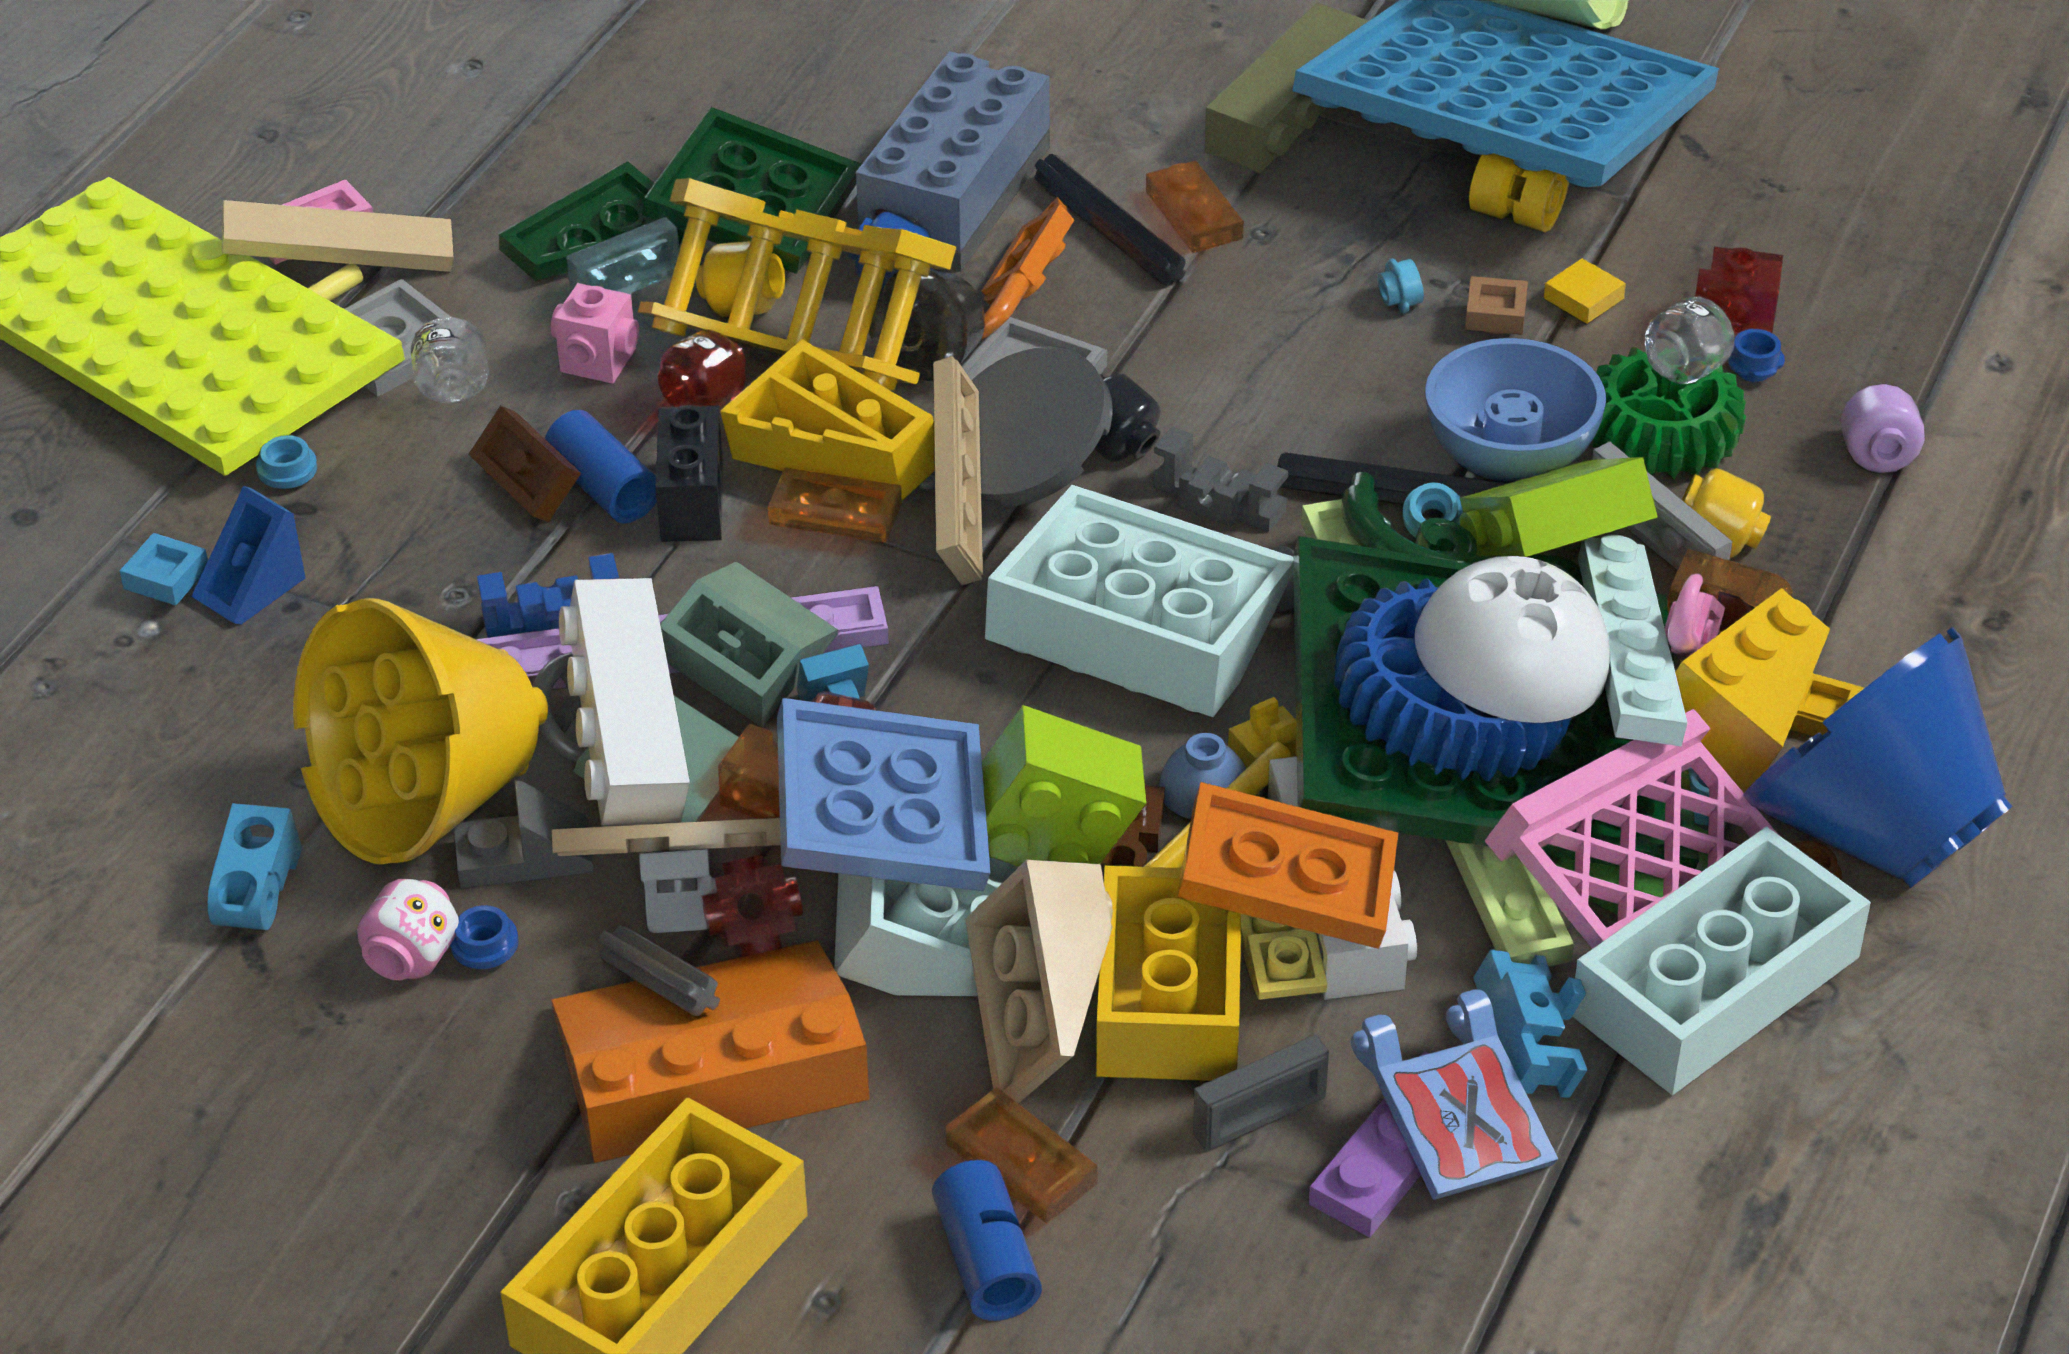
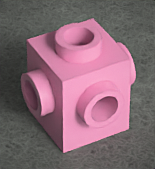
M577 283L565 302L557 305L551 319V335L557 341L560 372L614 384L635 352L639 338V323L633 319L631 294Z

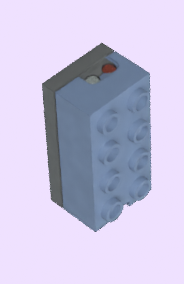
M949 51L856 171L859 228L866 217L875 219L880 213L886 211L893 212L928 229L931 239L956 246L950 269L962 271L1035 169L1036 162L1042 159L1050 148V130H1048L1050 128L1049 76L1028 71L1020 66H1007L1000 70L989 68V61L976 58L971 54H959Z

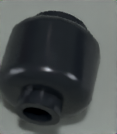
M1121 373L1105 377L1103 374H1100L1111 395L1112 421L1109 433L1101 436L1094 449L1111 462L1120 461L1131 454L1136 458L1143 457L1152 449L1160 437L1161 432L1156 428L1161 412L1159 404L1127 375Z

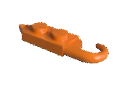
M1058 197L1037 218L1021 227L982 289V293L985 295L984 300L990 306L989 309L975 324L965 323L959 332L961 342L973 344L990 336L1010 318L1021 300L1031 296L1044 283L1046 277L1042 272L1065 249L1066 244L1062 240L1074 222L1072 216L1067 212V207Z

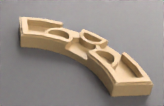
M780 818L552 830L553 853H558V856L781 845Z

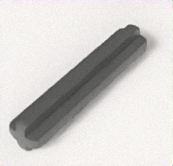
M619 925L612 934L604 930L600 935L598 942L604 945L600 958L604 962L691 1015L699 1016L706 1007L714 1011L718 1006L720 998L714 995L718 983L711 976L625 926Z

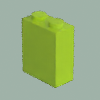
M1643 457L1587 460L1460 498L1463 510L1460 516V525L1470 531L1476 539V555L1528 557L1658 518Z

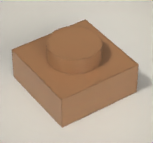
M1471 276L1465 330L1485 331L1490 334L1508 333L1523 335L1528 281Z

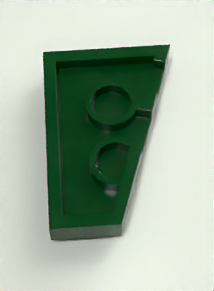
M627 161L500 232L499 250L533 280L537 281L682 243L685 231L669 227L664 223L642 215L644 197L655 183Z

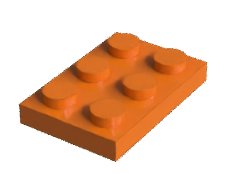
M1200 782L1194 800L1177 897L1379 949L1387 929L1398 832Z

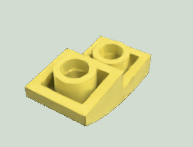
M1241 914V948L1252 985L1259 1000L1327 992L1328 984L1316 933Z

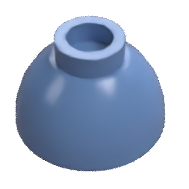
M1211 733L1196 734L1186 744L1172 753L1163 767L1159 786L1165 787L1164 803L1176 814L1191 819L1194 800L1200 782L1226 788L1246 767L1242 759L1229 746L1225 745L1219 736Z

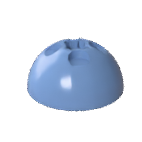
M1500 338L1468 344L1443 357L1428 376L1425 400L1428 418L1434 434L1445 451L1457 463L1480 477L1497 482L1512 483L1569 466L1577 460L1590 445L1599 429L1604 414L1606 394L1601 379L1592 367L1569 351L1535 340Z

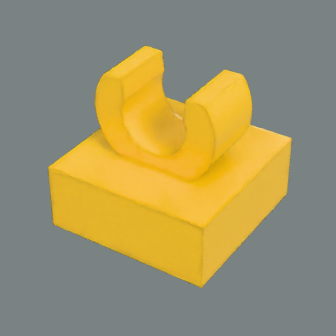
M1275 697L1253 705L1250 708V720L1229 728L1228 746L1242 759L1246 768L1274 742H1280L1285 745L1291 752L1292 757L1297 756L1296 719L1284 706L1279 707L1278 700Z

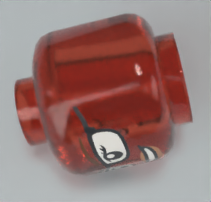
M711 329L698 331L670 346L662 355L660 371L658 372V385L662 395L672 407L685 405L721 407L732 401L743 391L746 379V359L739 345L729 340L723 334Z

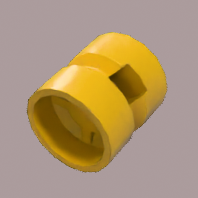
M1494 153L1481 155L1470 187V208L1473 211L1503 219L1512 213L1516 224L1545 233L1549 231L1555 224L1566 198L1569 186L1566 175L1546 169L1541 171L1522 169L1514 164V159Z

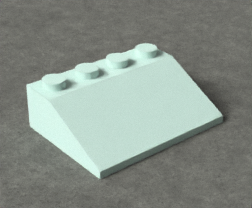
M1071 485L989 576L985 639L1007 646L1016 652L1030 654L1065 666L1074 672L1085 673L1123 686L1130 691L1144 693L1176 704L1188 711L1214 717L1239 685L1294 573L1293 556Z
M989 857L990 876L984 891L838 873L835 971L838 976L893 995L978 996L965 918L995 891L1018 866Z

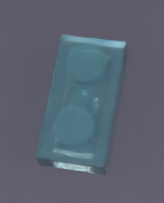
M664 217L567 255L570 292H572L577 283L630 294L672 277L679 254L677 227L667 217Z

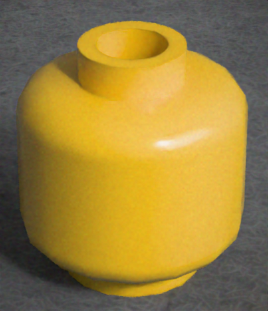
M751 241L714 245L706 254L703 265L699 266L696 276L698 293L703 299H706L710 308L719 316H730ZM776 254L771 255L754 315L767 313L775 304L776 299L783 295L785 272L782 261Z
M1718 468L1710 470L1704 478L1695 474L1681 499L1732 541L1730 559L1738 555L1744 545L1756 549L1771 519L1770 515L1761 511L1764 504V493L1760 487Z

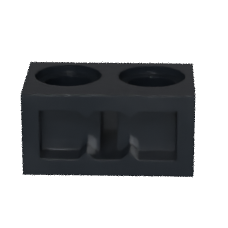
M685 405L659 408L655 488L661 542L722 540L723 448L719 406Z

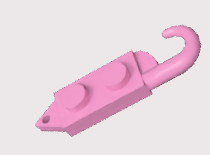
M1692 574L1688 577L1677 602L1674 601L1671 606L1665 626L1666 636L1671 646L1670 652L1681 661H1684L1718 635L1725 607L1713 595L1699 592L1703 583V577L1700 574Z

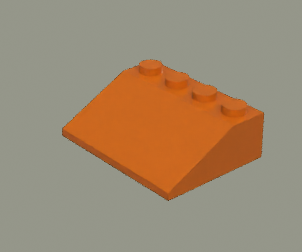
M818 940L695 967L717 981L718 985L714 995L720 998V1002L714 1011L706 1007L699 1016L689 1014L637 981L551 999L554 1017L594 1163L632 1155L687 1097L743 1128L870 1100L867 1045L849 993Z

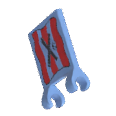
M1471 990L1461 993L1457 998L1458 1005L1451 1006L1446 1012V1021L1450 1030L1464 1043L1463 1045L1402 1061L1396 1028L1390 1017L1386 1015L1366 1018L1362 1022L1363 1030L1357 1031L1351 1037L1350 1044L1354 1054L1373 1073L1433 1200L1549 1167L1558 1160L1540 1120L1498 1038L1492 1005L1488 996L1482 990Z

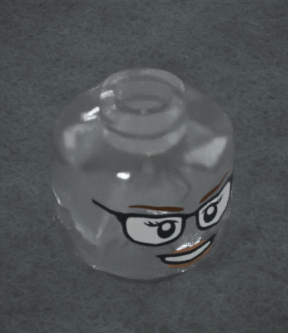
M1699 296L1684 298L1650 321L1645 332V348L1648 361L1656 372L1670 381L1679 384L1694 383L1730 359L1734 350L1735 336L1731 321L1723 309L1711 300Z
M455 317L437 318L424 324L415 333L411 343L412 374L414 384L422 395L436 402L446 404L461 403L475 397L484 388L489 376L485 337L477 326L467 320Z

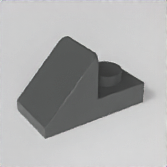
M519 780L515 781L518 815L461 822L454 828L457 868L461 889L594 872L592 855L558 856V853H553L552 830L588 828L587 816Z
M711 848L655 851L639 854L641 881H644L646 918L649 932L666 933L708 930L712 928L715 923Z

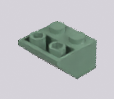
M737 561L697 579L660 624L667 663L762 728L780 707L782 698H787L797 686L800 660L823 654L838 635L837 628Z

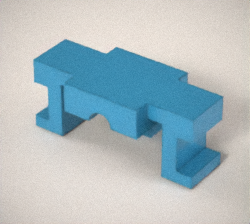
M1490 950L1473 978L1477 990L1484 991L1491 1002L1498 1038L1526 1094H1533L1538 1085L1556 1086L1560 1097L1570 1098L1587 1072L1580 1049L1538 1045L1543 1035L1558 1037L1561 1035L1565 1028L1563 1020L1571 1019L1586 995L1582 981L1569 977L1560 992L1553 993L1548 983L1552 975L1545 956L1535 955L1530 964L1512 962L1509 952Z

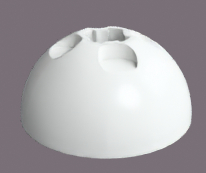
M1519 556L1495 557L1473 563L1456 572L1432 594L1422 610L1415 629V645L1418 656L1427 672L1443 689L1477 710L1508 720L1545 723L1576 716L1587 710L1598 700L1604 690L1609 672V637L1598 606L1584 587L1569 574L1549 563L1533 558Z

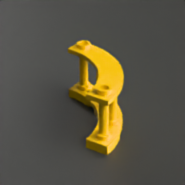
M690 178L675 180L669 202L686 207L683 216L688 218V223L664 305L656 302H640L637 313L654 317L651 328L680 337H685L687 328L784 355L801 339L810 343L833 260H840L842 251L860 255L858 263L863 264V269L839 352L817 348L892 392H895L897 382L917 385L920 373L896 366L921 277L928 278L930 268L950 270L956 246L904 229L882 228L864 225L863 231L845 227L846 222L839 219L797 209L795 214L780 210L778 217L763 213L766 203L763 200ZM719 217L749 226L747 236L752 237L728 323L686 312L710 227L717 226ZM783 236L808 242L806 251L811 253L787 339L750 330L774 244L780 245ZM893 268L899 271L874 358L862 356L886 272H892Z

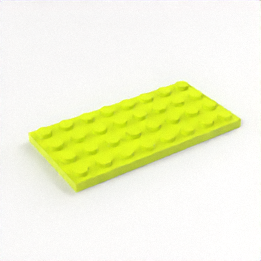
M110 177L91 184L82 193L57 207L48 209L41 217L17 231L0 237V339L224 476L259 455L262 446L271 439L290 435L405 360L402 342L251 256L223 254L221 239Z

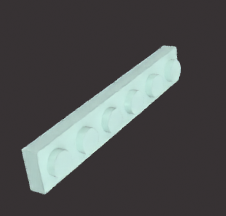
M1613 534L1605 535L1601 539L1591 537L1582 540L1578 561L1584 589L1598 606L1609 637L1610 663L1605 691L1615 737L1682 747L1688 723L1645 546L1637 544L1625 536Z

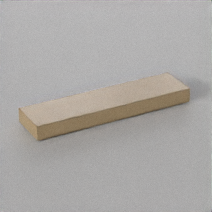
M223 200V254L451 272L454 257L451 219Z
M951 356L933 362L936 552L960 584L965 585L982 580L981 575H983L979 391L957 359L955 360Z

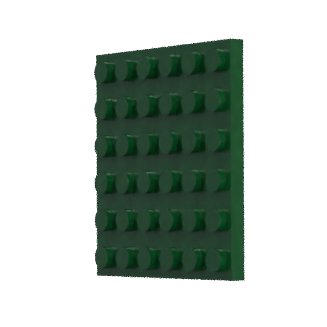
M1298 537L1293 554L1298 807L1402 834L1489 847L1485 842L1486 838L1513 803L1633 740L1615 737L1604 686L1600 697L1591 707L1571 718L1565 736L1562 738L1561 743L1556 745L1550 758L1540 759L1533 770H1526L1520 766L1513 777H1506L1496 769L1494 776L1489 781H1485L1478 771H1470L1464 780H1460L1457 771L1443 768L1435 776L1434 765L1419 760L1410 767L1409 755L1401 751L1387 755L1385 749L1387 742L1382 738L1368 741L1365 735L1367 724L1353 725L1350 722L1351 708H1345L1339 704L1340 690L1334 686L1336 670L1334 666L1336 653L1346 624L1350 620L1352 612L1358 611L1363 600L1366 598H1376L1381 588H1388L1394 592L1400 582L1406 581L1413 588L1418 589L1419 584L1426 578L1435 587L1439 588L1448 578L1471 564L1308 537ZM1578 581L1584 587L1583 581ZM1656 593L1665 628L1669 615L1667 598L1664 594ZM1671 653V657H1672V661H1673V665H1674V669H1675L1674 654ZM1687 769L1681 773V789L1691 791ZM1639 795L1637 796L1636 813L1665 821V803ZM1681 808L1680 826L1696 831L1694 812ZM1594 819L1591 823V837L1620 846L1621 827ZM1636 832L1635 851L1664 859L1665 841ZM1551 844L1542 847L1547 856L1575 860L1574 851ZM1680 846L1679 864L1696 869L1699 862V851ZM1590 857V863L1620 867V865Z

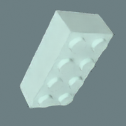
M1766 826L1577 960L1575 979L1582 981L1586 995L1572 1017L1673 1096L1858 959L1871 902Z

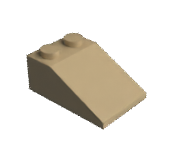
M1026 860L965 918L997 1111L1012 1110L1074 1056L1112 931L1113 906L1110 895L1105 891L1101 864Z

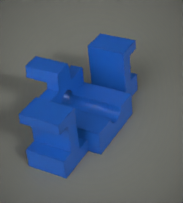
M613 553L588 557L591 580L619 579ZM502 572L477 576L487 638L559 629L560 608L570 606L574 580H578L577 575L557 578L555 583L549 587H541L537 582L516 585L518 602L508 603Z

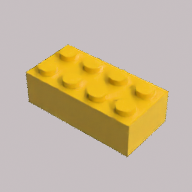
M687 1097L501 1291L510 1347L522 1354H683L808 1216L803 1160Z

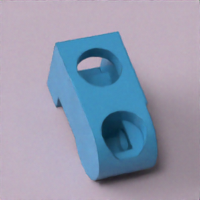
M232 803L208 890V915L212 925L269 930L272 926L277 911L279 892L283 890L289 869H296L302 850L291 809ZM266 825L274 831L272 838L252 836L250 826Z

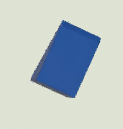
M243 486L191 597L232 623L241 625L303 581L306 577L294 514L254 489Z

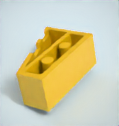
M803 339L720 410L731 455L735 460L901 501L935 471L933 415Z

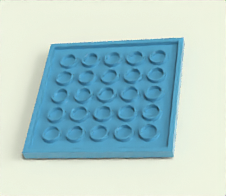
M1399 0L1297 69L1293 92L1311 97V101L1314 104L1322 107L1338 108L1342 106L1361 112V117L1370 122H1394L1410 127L1413 134L1422 138H1446L1462 143V147L1466 151L1474 154L1490 155L1494 153L1514 159V164L1522 169L1531 171L1546 169L1566 175V180L1574 185L1594 187L1597 185L1602 186L1715 88L1719 68L1488 0Z

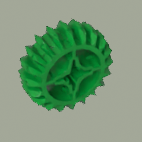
M1654 344L1651 351L1648 352L1632 347L1627 357L1620 354H1612L1609 365L1605 364L1597 367L1596 373L1605 389L1606 404L1601 424L1592 440L1594 448L1611 442L1629 458L1643 457L1646 470L1650 475H1653L1655 472H1667L1674 480L1680 471H1686L1693 476L1695 474L1699 475L1703 466L1718 468L1722 458L1732 457L1733 450L1739 442L1740 434L1744 432L1746 402L1744 390L1737 386L1736 375L1723 372L1722 362H1705L1702 352L1692 355L1681 352L1679 346L1674 351H1664Z

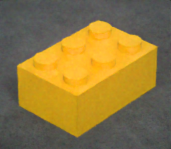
M1105 866L1104 886L1105 891L1112 900L1113 914L1111 920L1112 931L1099 971L1096 1077L1212 1081L1237 1070L1241 914L1178 898L1177 894L1182 868Z

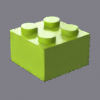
M1022 705L982 760L989 857L1018 867L1026 860L1100 864L1146 805L1140 745Z

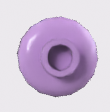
M1887 384L1868 386L1852 396L1846 403L1841 415L1842 434L1847 450L1853 460L1868 471L1877 473L1894 472L1909 465L1920 454L1925 441L1924 425L1912 397L1899 387Z

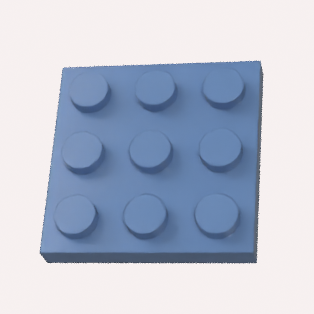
M782 698L777 715L781 866L984 891L990 876V860L979 724Z

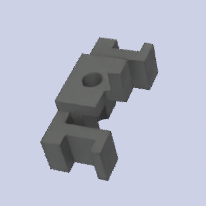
M1172 426L1154 446V454L1164 457V462L1153 474V488L1179 497V507L1229 527L1238 520L1269 533L1286 513L1287 498L1277 495L1276 491L1288 478V471L1266 463L1258 474L1245 469L1235 473L1229 469L1227 462L1208 456L1198 468L1193 467V434Z

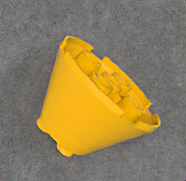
M375 598L358 599L345 605H336L320 618L305 643L295 679L293 698L294 730L305 728L311 766L301 768L312 802L326 827L342 846L360 859L380 865L406 862L422 855L512 779L525 774L536 748L539 726L545 723L548 716V703L545 694L540 688L532 687L524 669L507 651L494 648L393 603Z

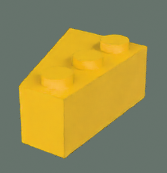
M1782 588L1682 661L1675 672L1685 713L1694 709L1711 728L1700 742L1743 793L1770 767L1783 748L1830 631V628L1815 617L1804 603L1791 597Z

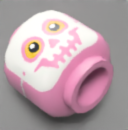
M397 879L384 886L358 924L357 935L359 945L362 948V956L376 973L385 978L399 981L422 978L434 970L456 937L455 930L458 927L459 919L447 893L437 884L426 880Z

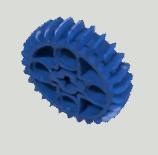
M1428 578L1422 580L1418 589L1403 581L1399 583L1394 592L1388 588H1381L1376 598L1364 599L1358 611L1352 612L1350 620L1346 624L1344 634L1341 637L1335 657L1334 686L1340 690L1339 704L1342 707L1351 708L1350 722L1353 725L1367 724L1365 735L1368 741L1382 738L1387 742L1385 747L1387 755L1397 751L1409 755L1410 767L1419 760L1434 765L1435 776L1443 768L1455 769L1460 780H1464L1470 771H1478L1485 781H1489L1494 776L1496 769L1506 777H1513L1520 766L1526 770H1533L1540 759L1550 758L1556 745L1560 744L1565 736L1572 717L1545 723L1520 722L1499 718L1477 710L1458 700L1443 689L1427 672L1416 650L1415 629L1422 610L1432 594L1438 589Z

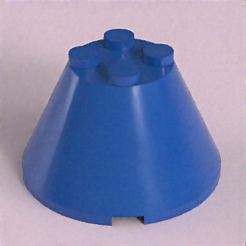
M1954 627L1946 631L1947 635L1945 638L1939 633L1875 679L1822 722L1828 730L1824 735L1818 733L1799 748L1792 747L1768 768L1743 794L1745 799L1759 811L1898 879L1902 878L1910 888L1940 866L1944 860L1957 850L1959 851L2013 807L2005 798V789L1961 635Z

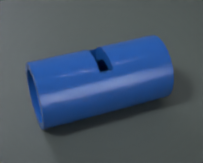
M584 410L569 411L560 416L550 426L545 439L581 472L575 483L615 521L619 523L634 522L645 516L657 502L656 475L591 414Z
M984 1160L965 1161L948 1168L934 1182L932 1196L971 1310L977 1317L989 1321L1005 1320L1018 1316L1038 1301L1042 1292V1285L1001 1171L995 1164Z

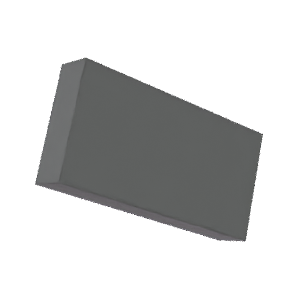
M1315 1034L1194 1088L1193 1135L1205 1151L1211 1150L1324 1099L1327 1088L1329 1050Z

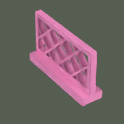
M1694 709L1685 713L1688 724L1682 747L1633 740L1513 803L1485 840L1501 862L1516 854L1592 949L1680 888L1679 884L1684 885L1702 872L1679 864L1680 846L1708 854L1709 867L1740 845L1724 840V821L1741 826L1749 837H1752L1766 826L1777 833L1758 809L1751 806L1745 799L1742 790L1700 742L1711 728ZM1692 768L1709 788V797L1681 789V773ZM1641 795L1665 803V821L1636 813L1637 796ZM1681 808L1709 816L1708 835L1681 827ZM1596 819L1621 827L1620 846L1592 838V820ZM1636 832L1664 840V859L1635 851ZM1551 844L1574 851L1575 871L1556 866L1543 851L1542 847ZM1590 857L1620 865L1619 885L1589 876ZM1635 870L1664 879L1663 897L1660 898L1634 890ZM1593 896L1618 904V922L1606 928L1588 906V897Z

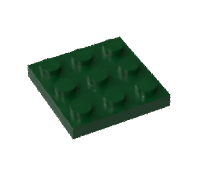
M710 107L644 197L642 215L664 223L669 227L685 231L688 223V218L683 216L686 207L669 201L675 180L690 178L766 202L763 213L779 217L780 210L795 214L797 209L835 218L856 186V171L862 163ZM719 217L717 226L710 227L707 240L716 244L748 242L752 240V237L747 236L749 226ZM787 236L782 237L780 245L774 244L772 254L780 257L784 270L795 274L799 272L811 253L806 251L808 242Z

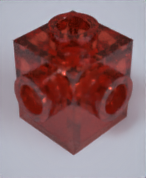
M1714 246L1711 269L1699 268L1694 302L1708 305L1709 307L1705 306V308L1711 311L1722 323L1715 319L1714 316L1709 315L1704 317L1703 327L1722 329L1733 333L1748 329H1762L1773 333L1784 255L1756 252L1742 247L1732 249Z
M762 855L722 863L725 876L710 880L712 894L701 896L709 935L721 933L724 947L740 944L742 957L782 948L779 935L796 931L793 917L803 916L802 901L796 877L790 876L785 878L781 864L765 867ZM747 893L758 896L762 902V912L753 920L743 918L737 909L738 900Z

